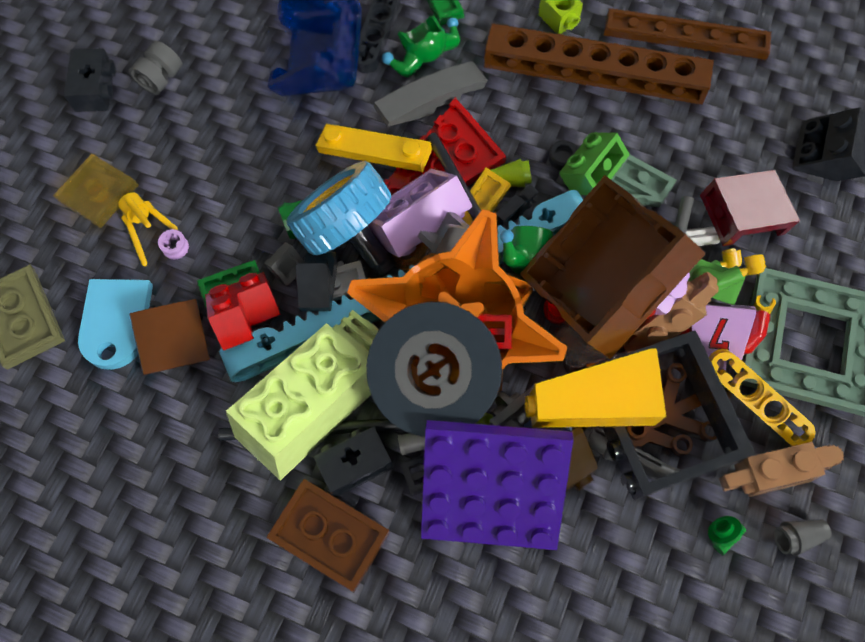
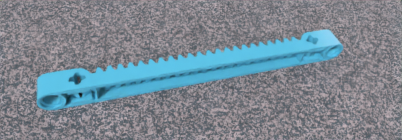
M577 190L567 191L536 206L532 213V219L527 220L525 217L520 216L518 225L513 221H508L507 230L511 231L515 226H536L549 229L555 235L566 224L583 199ZM501 225L497 228L499 265L504 263L502 259L503 242L500 239V234L506 230ZM402 270L398 271L399 277H403L406 274ZM343 295L341 296V305L332 301L331 311H319L318 315L307 311V320L304 321L299 316H296L295 325L292 326L285 321L284 330L280 332L268 327L258 329L253 332L254 339L225 351L221 348L219 353L232 382H241L278 366L326 323L331 327H334L336 324L340 325L341 320L344 317L348 318L349 312L352 310L371 323L380 320V318L354 298L350 300ZM271 344L272 349L267 351L266 346Z

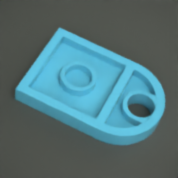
M89 279L78 336V346L83 357L94 366L107 370L118 369L126 366L138 356L129 313L149 309L153 284L149 280ZM110 346H114L116 348L114 356L108 360H103V351Z

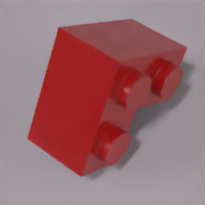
M264 272L246 274L236 283L228 286L226 284L218 285L212 288L208 294H205L207 317L223 351L254 339L251 326L281 315Z

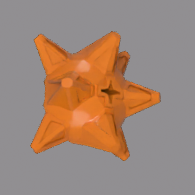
M482 209L450 252L430 253L424 256L403 277L351 280L347 294L385 323L399 311L425 302L452 304L472 313L477 318L480 314L513 315L512 348L499 349L502 360V379L498 392L502 391L503 369L508 363L563 361L566 354V345L524 314L523 306L533 292L531 285L528 282L507 275L499 267L496 213ZM482 321L487 328H505V322ZM493 335L496 342H504L505 335ZM431 344L429 351L432 354H442L447 358L439 363L430 361V370L418 376L417 366L420 359L416 355L411 364L412 376L415 383L423 391L430 394H440L441 388L439 386H430L423 381L433 375H437L440 378L439 370L446 364L451 363L452 373L450 381L456 383L459 377V362L456 355L449 348H444L441 344Z

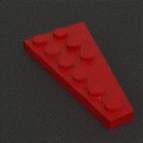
M456 97L449 104L448 110L434 121V126L430 131L419 139L428 141L427 137L431 133H437L467 186L477 181L485 168L489 170L496 169L506 162V155ZM432 149L423 172L396 167V171L389 179H385L384 182L389 188L391 195H393L430 169L445 172Z

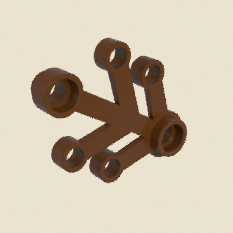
M674 363L665 371L666 384L663 397L666 417L655 426H639L642 431L641 435L633 434L631 426H625L634 447H641L649 442L670 449L677 456H684L691 452L693 442L687 435L681 434L674 438L654 430L663 424L698 435L706 442H712L717 439L715 433L711 437L705 432L706 426L712 427L709 420L703 423L682 416L702 406L696 393L675 403L679 385L687 377L682 364ZM671 370H678L681 374V378H674L671 374ZM722 384L728 398H730L733 393ZM677 440H682L686 443L685 451L678 449L676 445Z

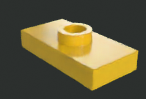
M485 168L470 189V192L481 211L484 209L493 212L511 187V184L488 168ZM466 211L462 219L470 226L473 219L469 212Z

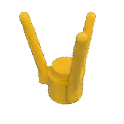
M131 192L119 200L118 206L123 212L121 219L127 226L142 266H147L148 263L133 222L143 223L146 228H150L151 224L147 218L149 213H151L170 229L178 230V228L156 210L149 201H143L139 194Z

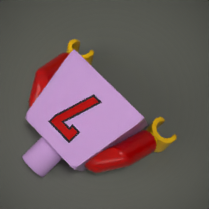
M761 295L757 296L753 306L709 302L706 305L707 315L680 335L696 330L708 357L716 350L727 349L742 360L744 354L752 353L766 337L770 314L776 305V300L772 298L769 307H764L760 304ZM719 359L717 361L719 365L717 372L721 369L726 371L727 361Z

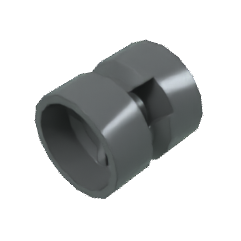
M153 41L143 52L144 58H138L130 67L129 73L143 89L154 95H159L167 86L168 78H173L182 68L183 63L170 47L160 41Z

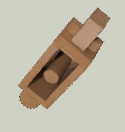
M705 272L694 280L687 281L685 295L676 299L671 310L666 315H653L646 319L624 343L625 351L629 353L674 338L707 315L706 305L719 292L717 278L709 272Z
M808 442L748 457L734 465L736 472L723 475L719 478L723 492L742 487L745 495L748 494L749 497L818 479L826 475L824 470L842 463L844 452L835 445L815 448L813 442Z

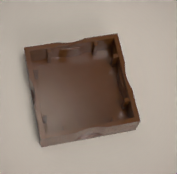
M604 175L574 210L566 224L548 240L520 275L544 299L557 307L561 317L589 345L611 359L706 253L686 233L657 212L646 209L632 194Z

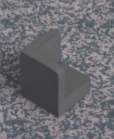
M447 212L437 232L420 231L417 237L434 254L450 252L469 228V225L458 214Z

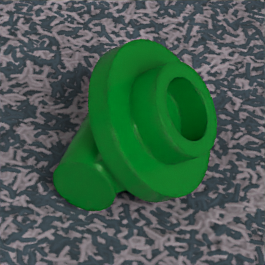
M733 516L717 518L708 528V536L714 544L713 547L721 555H725L746 532V528Z

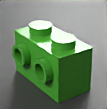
M590 133L585 137L582 145L574 155L567 160L559 175L569 190H577L580 195L587 196L604 175L612 179L630 154L618 133Z

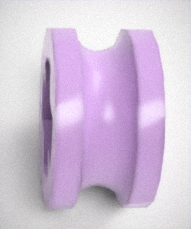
M171 229L163 232L159 237L158 246L167 258L173 260L180 259L188 252L189 244L182 232ZM176 240V248L171 249V241Z

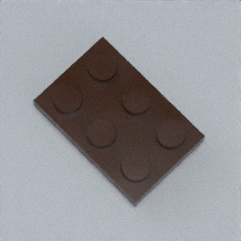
M303 479L266 538L347 589L355 592L388 537L390 530L306 479Z

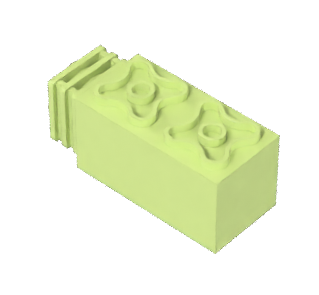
M354 310L349 312L348 318L344 317L341 320L340 325L336 324L334 327H331L326 323L226 410L234 437L280 481L371 395L367 381L366 366L369 349L379 329L370 321L362 318Z

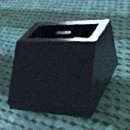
M854 108L803 120L792 168L798 172L833 181L865 177V113L862 108Z

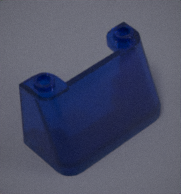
M279 0V21L292 31L288 71L283 68H276L270 72L268 88L278 95L290 96L341 91L354 86L357 77L362 16L359 1Z

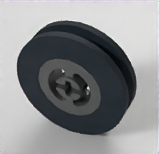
M419 303L393 315L377 332L367 358L368 386L379 410L390 422L400 429L421 437H425L427 420L470 424L478 422L493 404L502 379L501 354L490 330L472 313L448 303ZM431 344H441L448 347L456 355L459 362V377L456 383L450 381L452 373L451 363L446 364L439 370L440 378L437 375H433L423 381L430 386H439L441 388L440 394H430L423 391L415 383L412 376L411 364L416 355L420 359L417 366L418 376L430 370V361L439 363L447 358L442 354H432L429 351Z

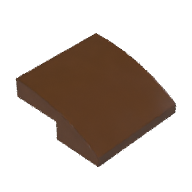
M196 299L129 313L143 375L210 360Z

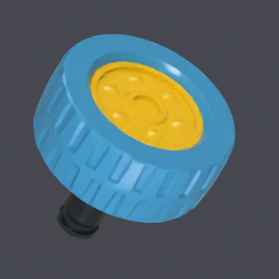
M367 161L355 163L327 180L298 204L287 218V225L312 255H321L329 252L349 240L369 268L374 270L376 277L388 274L395 267V261L390 259L389 253L368 227L389 204L391 192L381 176Z

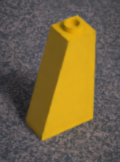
M657 349L644 350L535 384L529 396L525 397L526 417H531L532 428L655 426L666 417Z

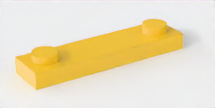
M332 124L325 125L315 145L318 152L322 154L423 172L432 151L431 142Z

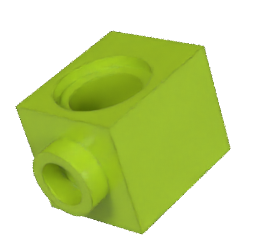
M540 0L538 15L556 34H561L577 26L580 21L583 3L580 0Z

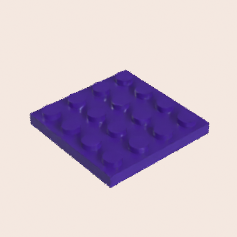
M427 420L421 539L557 550L573 447V432Z

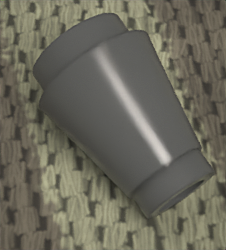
M823 519L782 522L780 527L775 529L774 538L776 545L782 553L799 556L822 542L831 538V529Z

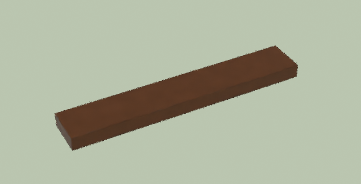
M608 8L604 36L764 60H767L770 55L772 34L770 31Z

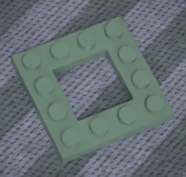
M765 268L762 273L756 275L751 306H753L758 295H761L759 302L762 306L769 307L772 298L776 300V305L770 314L766 337L752 353L744 354L742 361L780 395L865 417V292ZM787 307L846 322L840 374L780 359ZM750 378L745 379L740 384L755 389L758 386L757 381Z

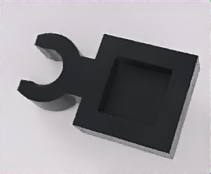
M528 185L519 196L515 195L509 202L503 201L495 210L497 228L501 225L507 230L508 221L516 223L519 217L523 216V212L537 202L535 196L539 191L532 185Z

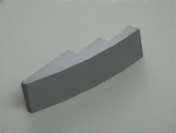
M471 61L446 68L405 85L374 102L373 107L388 127L432 116L437 107L450 104L455 97L459 101L463 93L483 89L487 79L475 63Z

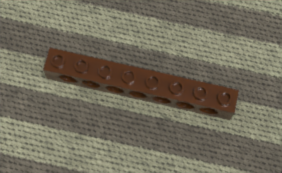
M492 23L485 48L484 68L703 105L711 87L714 60Z

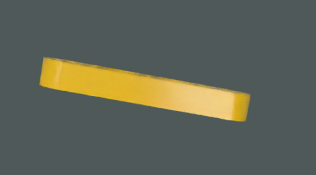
M719 349L711 353L709 359L721 384L792 446L813 441L816 433L813 424L740 358L727 349ZM731 358L728 363L738 374L733 378L724 369L717 372L719 369L717 361L719 359L727 361ZM749 378L756 380L758 386L753 394L743 395L740 393L739 387L742 381ZM774 400L781 402L782 410L777 416L769 417L765 415L764 407L768 402ZM789 418L794 424L802 428L804 431L803 435L798 436L794 434L784 422Z

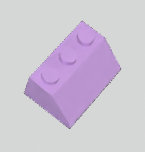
M430 169L391 195L389 204L368 227L388 252L397 257L406 256L416 249V245L422 242L417 237L420 231L437 232L447 212L456 213L463 218L464 212L473 206L457 175Z

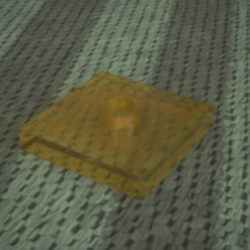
M91 154L53 196L63 205L99 228H102L118 210L119 200L127 193L133 192L139 185L133 178Z

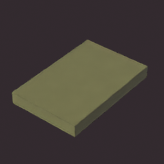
M30 264L0 278V363L2 367L8 370L65 341L37 273Z

